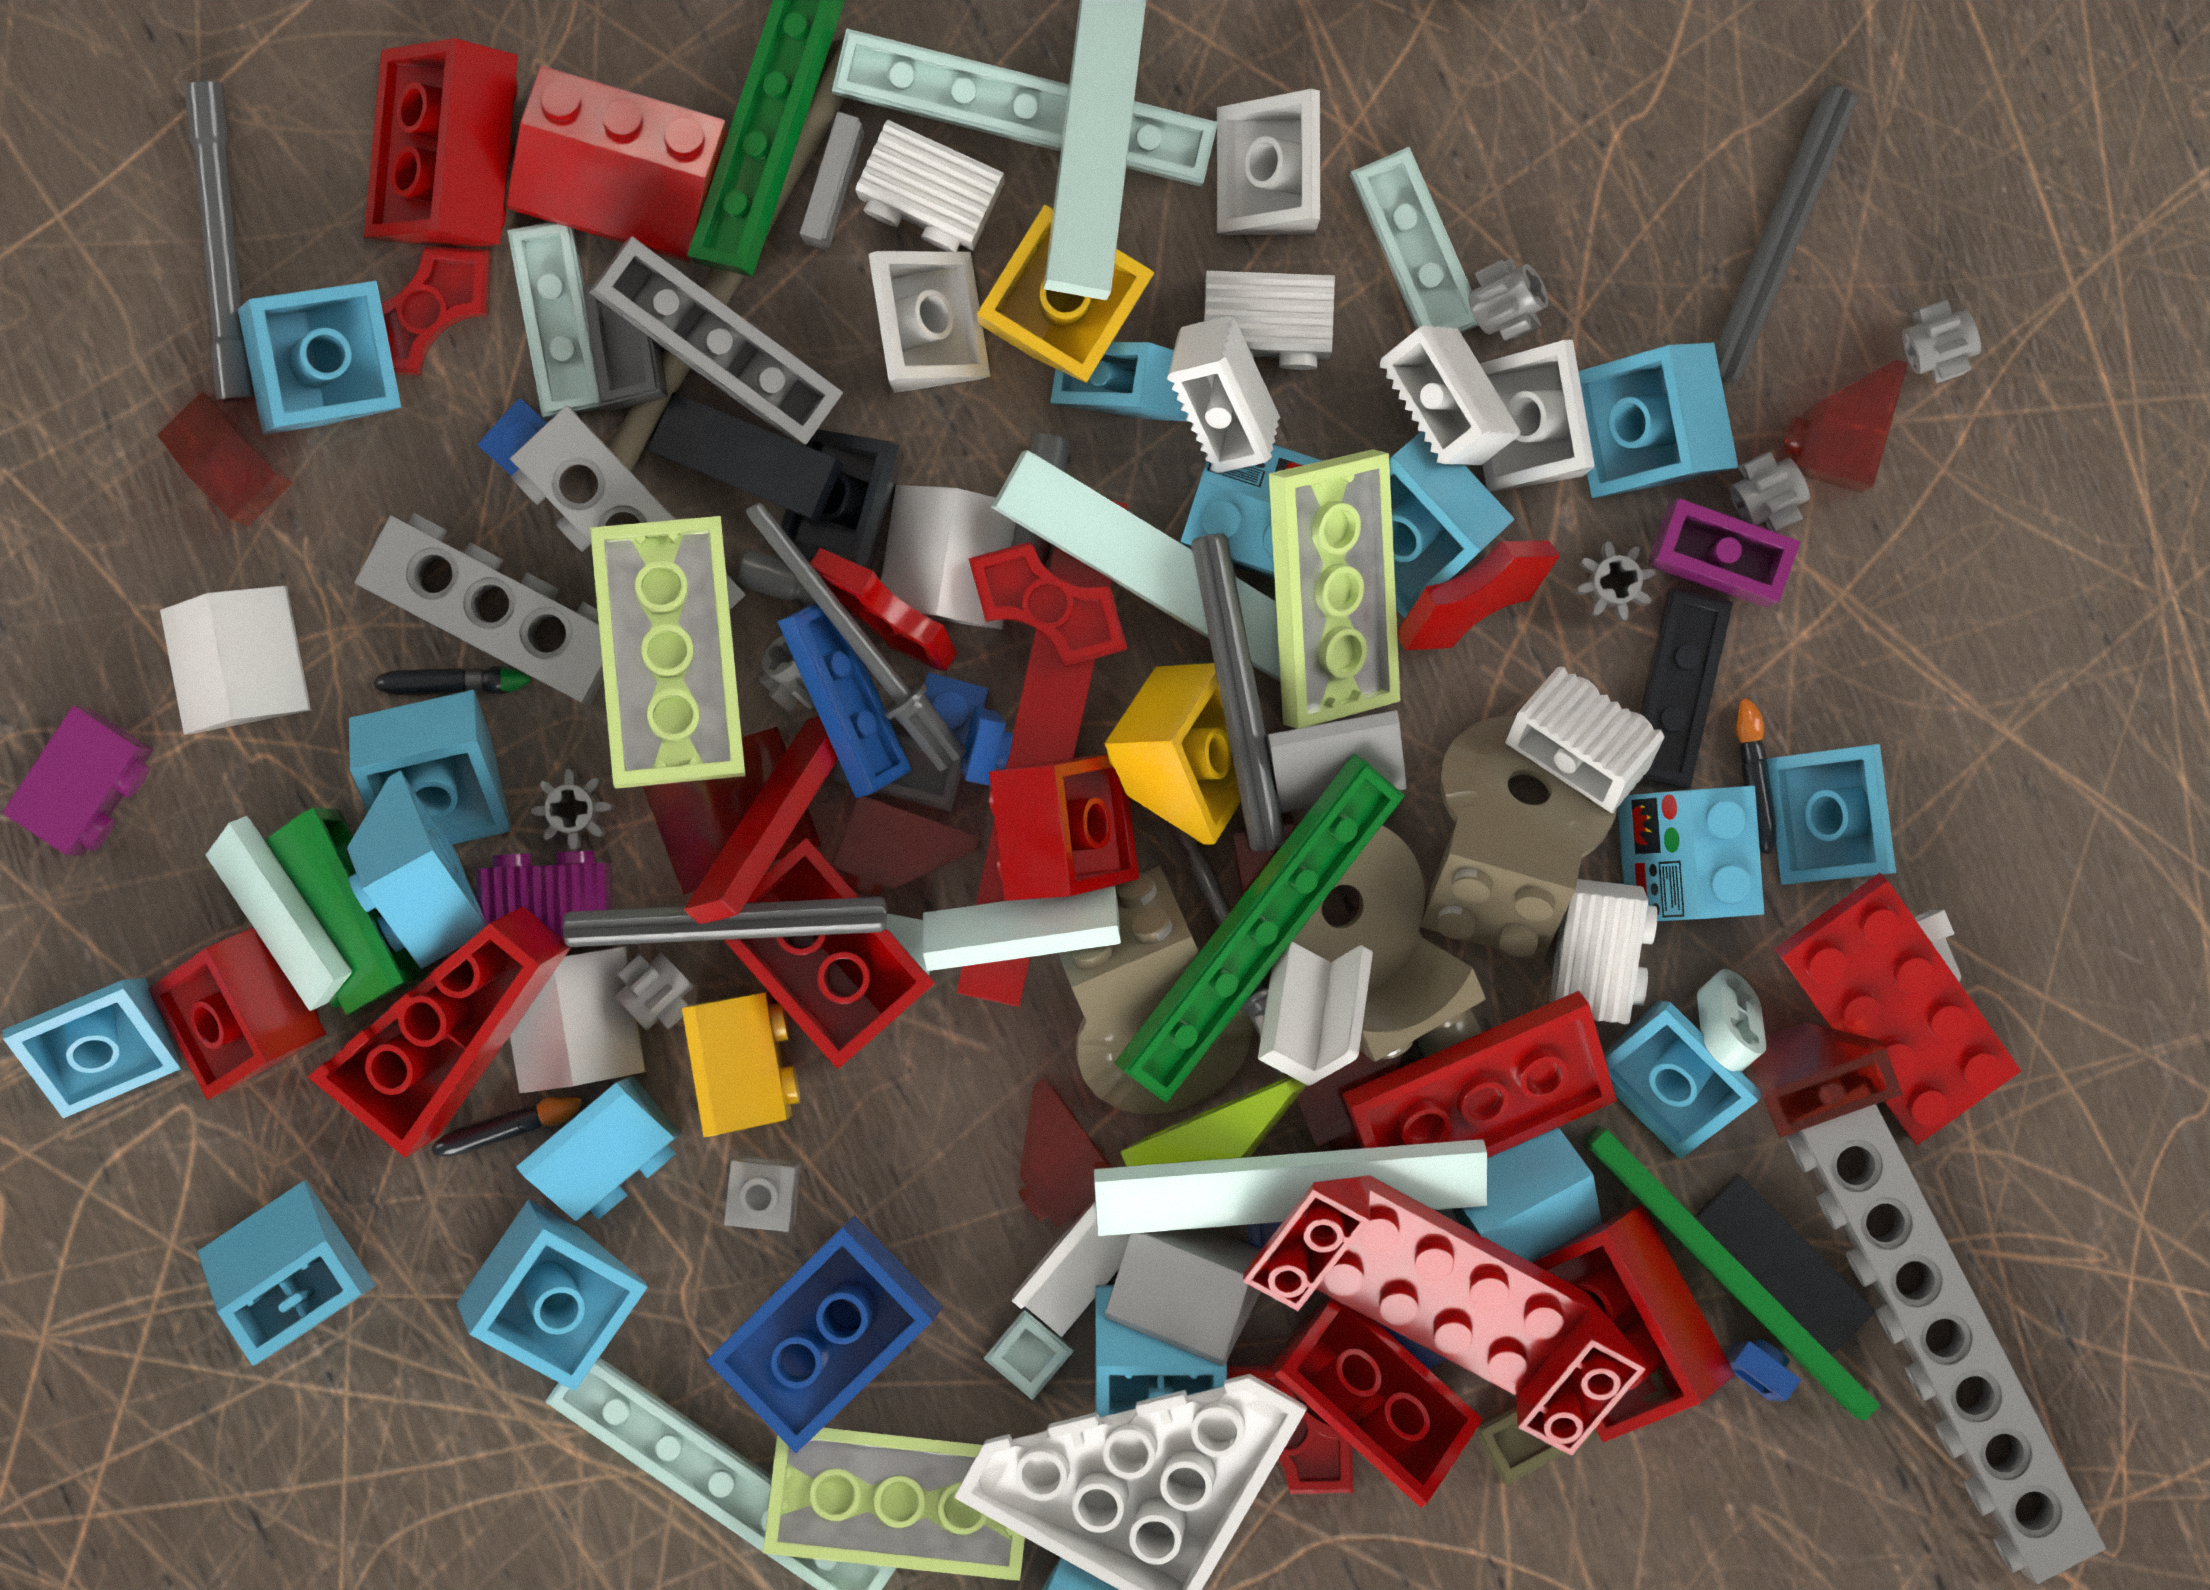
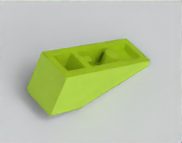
M1291 1076L1284 1077L1142 1137L1120 1153L1127 1167L1250 1157L1307 1085Z

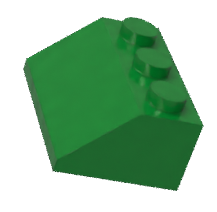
M313 807L295 817L264 839V841L352 970V974L330 999L329 1004L334 1009L342 1006L346 1016L359 1014L426 979V976L406 948L395 952L379 926L377 918L382 915L378 909L374 908L366 912L354 895L348 878L356 874L347 850L353 835L341 811L338 809Z

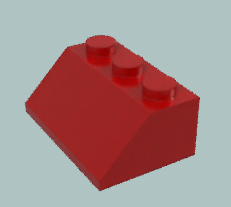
M457 38L381 50L363 238L455 248L500 245L501 231L506 220L504 199L507 167L512 156L510 135L513 104L518 93V82L516 79L517 54Z
M540 65L520 122L506 203L507 209L623 244L629 238L634 237L654 253L690 263L691 259L687 254L727 138L725 120Z
M805 838L764 874L746 903L860 897L811 841ZM887 927L882 932L724 940L837 1069L844 1066L935 984L932 978Z
M1643 1204L1603 1221L1601 1224L1531 1262L1587 1292L1645 1360L1646 1370L1595 1428L1602 1443L1701 1404L1736 1375ZM1660 1368L1664 1376L1662 1380L1669 1392L1648 1403L1642 1398L1656 1391L1649 1376Z
M1331 1297L1299 1324L1272 1361L1274 1375L1420 1508L1429 1502L1483 1421L1482 1417L1375 1320Z

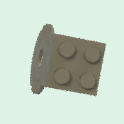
M1517 715L1497 716L1469 726L1454 739L1443 759L1440 770L1441 796L1449 815L1455 822V827L1427 894L1420 927L1439 932L1451 939L1467 940L1499 949L1514 957H1527L1543 962L1576 890L1581 858L1591 853L1603 842L1614 822L1617 808L1614 813H1610L1506 744L1505 742ZM1516 775L1536 777L1547 787L1549 799L1539 805L1524 804L1510 793L1508 781Z
M1381 826L1335 885V887L1350 885L1357 891L1360 903L1355 917L1342 926L1329 925L1322 914V902L1293 940L1294 943L1329 962H1333L1359 945L1373 952L1359 1051L1374 1062L1403 1054L1412 1046L1413 1040L1435 1028H1444L1458 1023L1467 1015L1468 1009L1486 1000L1472 966L1421 936L1419 929L1425 907V888L1419 864L1407 844L1394 832Z
M1161 865L1139 873L1138 880L1115 885L1119 910L1120 944L1058 953L1071 988L1084 1015L1076 1039V1057L1082 1077L1093 1093L1101 1100L1108 1102L1117 1109L1136 1114H1163L1182 1110L1216 1093L1239 1070L1247 1056L1253 1034V1025L1249 1014H1242L1239 1009L1167 1103L1163 1102L1114 1064V1061L1199 953Z

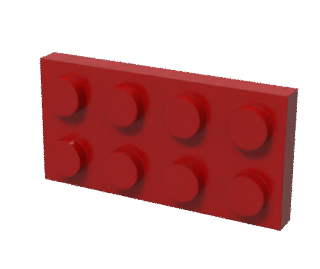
M1881 873L1875 875L1774 948L1916 1146L2021 1072L2016 1062L1892 885Z
M1576 991L1343 1093L1361 1149L1484 1139L1487 1158L1617 1102L1590 1005L1580 991Z

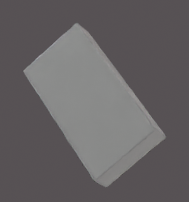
M841 112L836 114L800 230V236L805 245L826 251V248H830L865 135L862 124L857 117Z

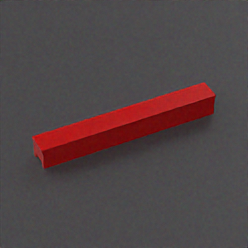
M1110 500L1128 511L1129 504ZM1054 546L1049 566V572L1054 576L1078 587L1110 586L1112 589V580ZM1037 629L1035 630L1006 768L1075 758L1096 659L1065 667L1055 645ZM995 818L976 905L1005 901L1003 881L997 869L999 849ZM1031 957L962 966L956 993L1020 1007Z

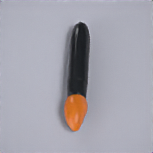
M1743 698L1739 702L1735 736L1739 743H1741L1740 751L1741 762L1743 763L1744 786H1755L1759 848L1762 853L1769 854L1772 852L1776 841V820L1764 744L1762 743L1765 724L1756 704L1748 698Z
M579 1097L544 1098L536 1106L520 1108L518 1111L514 1110L443 1135L435 1141L432 1146V1152L440 1157L461 1155L522 1135L524 1132L528 1133L540 1128L542 1125H560L578 1113L582 1106V1100Z

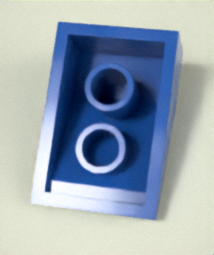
M854 1215L706 1361L768 1426L797 1453L936 1318L943 1306Z

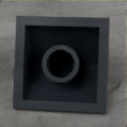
M817 429L804 446L834 457L844 464L819 521L816 522L786 509L781 527L806 559L812 560L819 548H822L872 570L904 454L900 445L890 441Z

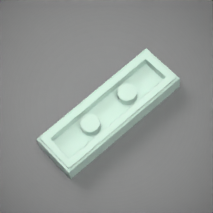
M1410 147L1351 171V180L1416 329L1427 325V327L1431 325L1433 327L1439 326L1440 328L1445 326L1446 329L1457 327L1460 333L1479 326L1469 306L1468 295L1472 289Z
M549 222L507 230L542 417L545 420L552 419L566 405L576 414L604 409L600 403L582 287L585 285L574 229Z
M245 816L228 823L207 852L206 857L308 1010L311 1011L327 1004L352 974V970L252 821Z
M1115 885L1069 897L1002 901L923 913V955L927 971L1121 943Z

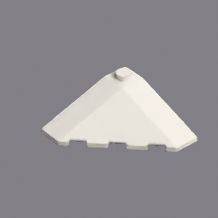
M1247 1374L1225 1380L1223 1387L1187 1395L1186 1390L1139 1401L1136 1403L1135 1409L1099 1417L1098 1413L1095 1412L1051 1423L1048 1425L1047 1431L1012 1439L1010 1434L987 1439L954 1498L1119 1590H1202L1306 1412L1307 1405L1253 1375Z

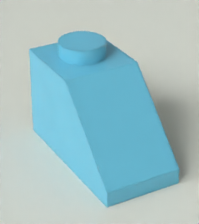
M1112 342L1087 383L1055 369L1051 404L1144 420L1187 421L1188 414L1181 410L1183 403L1176 400L1178 392L1172 390L1173 382L1167 380L1174 352L1172 349L1149 342Z

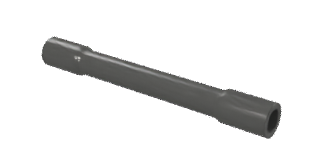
M198 81L188 83L184 88L189 139L194 148L212 328L210 351L215 401L220 403L244 402L254 399V390L238 309L242 306L226 151L228 128L224 88L221 82Z

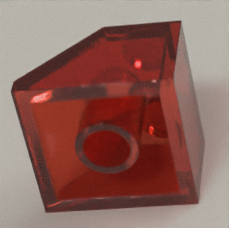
M778 726L742 737L745 776L643 786L683 896L696 891L787 750ZM808 807L771 864L783 859L805 838H808L815 847L822 845Z

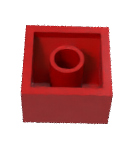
M1108 754L1025 764L989 771L991 785L989 805L995 817L999 849L997 869L1003 881L1005 901L1069 897L1139 879L1130 799L1124 791L1115 768L1109 762Z
M254 927L206 947L148 988L207 1101L297 1054L327 1035L319 1020L318 1009L308 1010Z

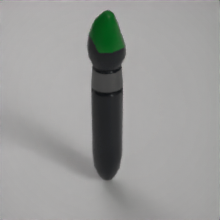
M493 666L486 670L474 668L414 669L383 673L375 678L373 684L379 691L394 695L456 694L469 690H474L475 693L486 690L492 694H505L525 687L530 683V676L520 670L504 666Z

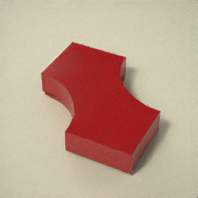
M425 246L419 269L411 282L397 295L381 302L395 374L422 376L425 357L431 345L442 332L462 320L488 316L492 253L489 250Z
M1549 540L1499 541L1482 561L1467 572L1447 582L1426 586L1397 629L1398 640L1405 650L1453 648L1469 629L1488 615L1509 605L1530 601L1559 559V553Z
M1031 541L968 558L986 622L1011 620L1037 629L1055 645L1065 667L1127 650L1110 586L1083 588L1060 580L1041 563Z
M819 548L810 565L816 570L848 612L878 633L890 649L939 671H947L957 651L942 624L921 614L899 599L879 580L874 571Z
M1273 1363L1227 1364V1379L1251 1374L1298 1400L1294 1392L1274 1375ZM1307 1409L1278 1458L1285 1471L1289 1494L1354 1493L1353 1446L1326 1421L1312 1414Z

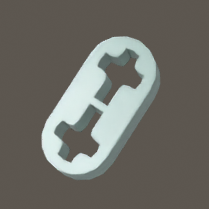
M1720 970L1697 992L1700 1030L1704 1035L1705 1046L1714 1059L1730 1071L1742 1072L1766 1051L1762 1007L1758 996L1747 981L1732 970Z

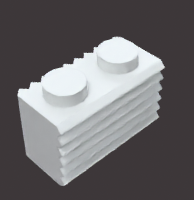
M887 120L862 172L861 178L857 182L855 190L858 198L866 202L863 211L869 216L894 227H898L901 219H905L924 229L921 236L923 240L947 252L956 253L959 245L974 251L1005 184L1004 173Z
M1206 271L1204 321L1230 315L1235 318L1253 359L1254 357H1279L1280 368L1293 370L1316 369L1317 360L1329 359L1332 353L1335 275Z
M1228 315L1181 327L1177 336L1167 380L1173 382L1172 390L1178 392L1176 400L1183 403L1181 410L1188 413L1186 420L1192 423L1191 430L1197 433L1196 441L1202 443L1200 450L1206 452L1205 460L1211 462L1210 470L1222 473L1267 462L1272 458L1270 452L1274 450L1272 444L1276 442L1274 436L1277 434L1275 429L1279 426L1277 421L1280 419V416L1235 318Z
M1433 325L1419 327L1381 358L1380 368L1387 369L1386 378L1394 380L1392 389L1400 390L1399 399L1406 400L1405 410L1413 411L1411 420L1419 422L1418 431L1426 432L1424 441L1432 443L1431 452L1438 453L1437 463L1482 465L1520 435L1519 427L1457 327L1454 329L1451 327L1446 329L1445 326L1442 328L1439 326L1433 327Z
M1557 667L1517 713L1505 743L1610 813H1614L1624 798L1628 796L1630 791L1634 789L1651 767L1664 739V735L1661 730H1654L1651 723L1644 716L1636 712H1630L1629 709H1621L1619 703L1611 702L1608 695H1600L1598 689L1589 680L1577 677L1576 674H1568L1565 667Z
M1577 879L1576 890L1558 929L1551 988L1549 991L1550 1003L1580 991L1590 1005L1594 1020H1605L1610 1023L1619 1022L1621 1024L1630 1023L1632 1005L1643 1006L1647 992L1648 970L1645 967H1638L1642 944H1653L1657 926V907L1648 906V898L1643 886Z

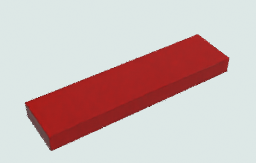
M819 716L806 720L683 909L698 924L739 915L837 762L838 757Z

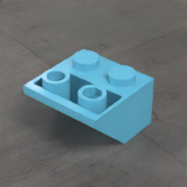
M307 1180L302 1181L197 1251L217 1313L252 1366L272 1356L376 1286Z
M1096 1285L1095 1412L1098 1413L1099 1417L1135 1409L1136 1403L1139 1401L1186 1390L1187 1395L1224 1386V1382L1227 1380V1361L1223 1367L1107 1319L1106 1309L1114 1285Z

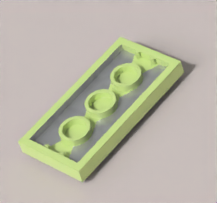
M1372 449L1269 473L1283 724L1295 729L1310 727L1400 702L1389 453Z
M721 516L590 527L614 788L745 776Z
M822 1428L805 1446L795 1453L777 1435L763 1547L764 1554L1020 1581L1025 1537L954 1498L983 1445Z

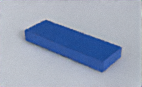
M814 602L777 621L855 798L870 795L912 771L890 720L883 714L885 708L866 665L818 604Z

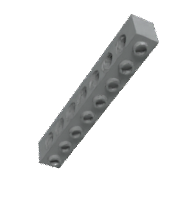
M1854 1084L1787 1119L1795 1134L1787 1138L1790 1150L1805 1173L1812 1169L1814 1170L1824 1192L1816 1196L1819 1206L1834 1230L1843 1226L1854 1249L1846 1252L1848 1262L1864 1287L1871 1283L1873 1284L1884 1306L1875 1310L1878 1320L1893 1344L1902 1340L1913 1363L1905 1367L1907 1376L1922 1401L1932 1398L1943 1420L1934 1424L1937 1434L1950 1456L1954 1459L1961 1455L1972 1477L1965 1480L1964 1485L1981 1515L1984 1516L1991 1512L2002 1534L1993 1540L2008 1569L2012 1573L2021 1570L2025 1576L2038 1585L2105 1550L2106 1547L1868 1088ZM1857 1146L1865 1158L1864 1169L1857 1178L1844 1181L1837 1172V1159L1845 1149ZM1888 1204L1894 1213V1224L1886 1235L1874 1238L1867 1230V1216L1875 1206ZM1918 1261L1924 1273L1921 1286L1913 1293L1901 1294L1896 1285V1276L1899 1269L1908 1262ZM1939 1319H1948L1953 1328V1336L1950 1343L1941 1350L1930 1351L1926 1343L1928 1328ZM1978 1376L1982 1383L1980 1399L1973 1406L1960 1408L1956 1401L1958 1385L1968 1377ZM2008 1434L2012 1442L2010 1455L2000 1464H1988L1985 1455L1987 1444L1997 1435ZM2028 1492H2039L2041 1497L2039 1513L2029 1521H2018L2015 1513L2018 1500Z

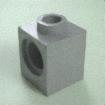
M742 1155L732 1159L724 1225L789 1232L795 1225L801 1162Z

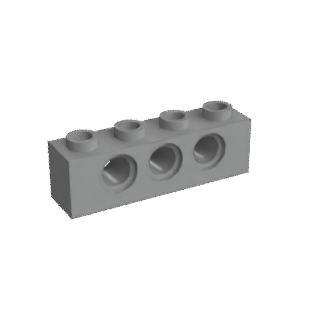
M634 237L625 241L589 291L600 302L789 440L806 445L843 394L840 389Z
M567 405L510 458L519 468L511 476L514 482L537 505L547 498L564 515L556 525L581 552L589 545H592L590 527L606 526L609 518L616 513H631L641 523L676 520ZM573 465L587 466L597 476L598 490L595 496L587 502H574L568 499L562 491V476ZM726 573L729 607L731 609L746 594Z
M415 513L412 514L408 523L391 515L389 516L355 584L579 702L591 705L604 681L598 611L596 608L582 601L578 611L575 612L557 603L555 599L560 589L528 572L525 573L520 583L498 572L504 561L503 559L469 542L464 553L442 542L448 530ZM446 559L452 568V580L444 590L430 593L424 585V571L434 560ZM501 588L509 598L508 611L501 620L487 623L479 611L480 600L489 590ZM559 618L566 629L565 641L560 648L553 652H542L535 640L536 630L544 620Z

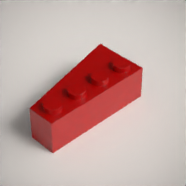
M521 906L489 923L432 971L430 976L413 990L402 996L380 1018L344 1045L343 1049L307 1077L406 1158L441 1135L571 947L565 945L564 939Z

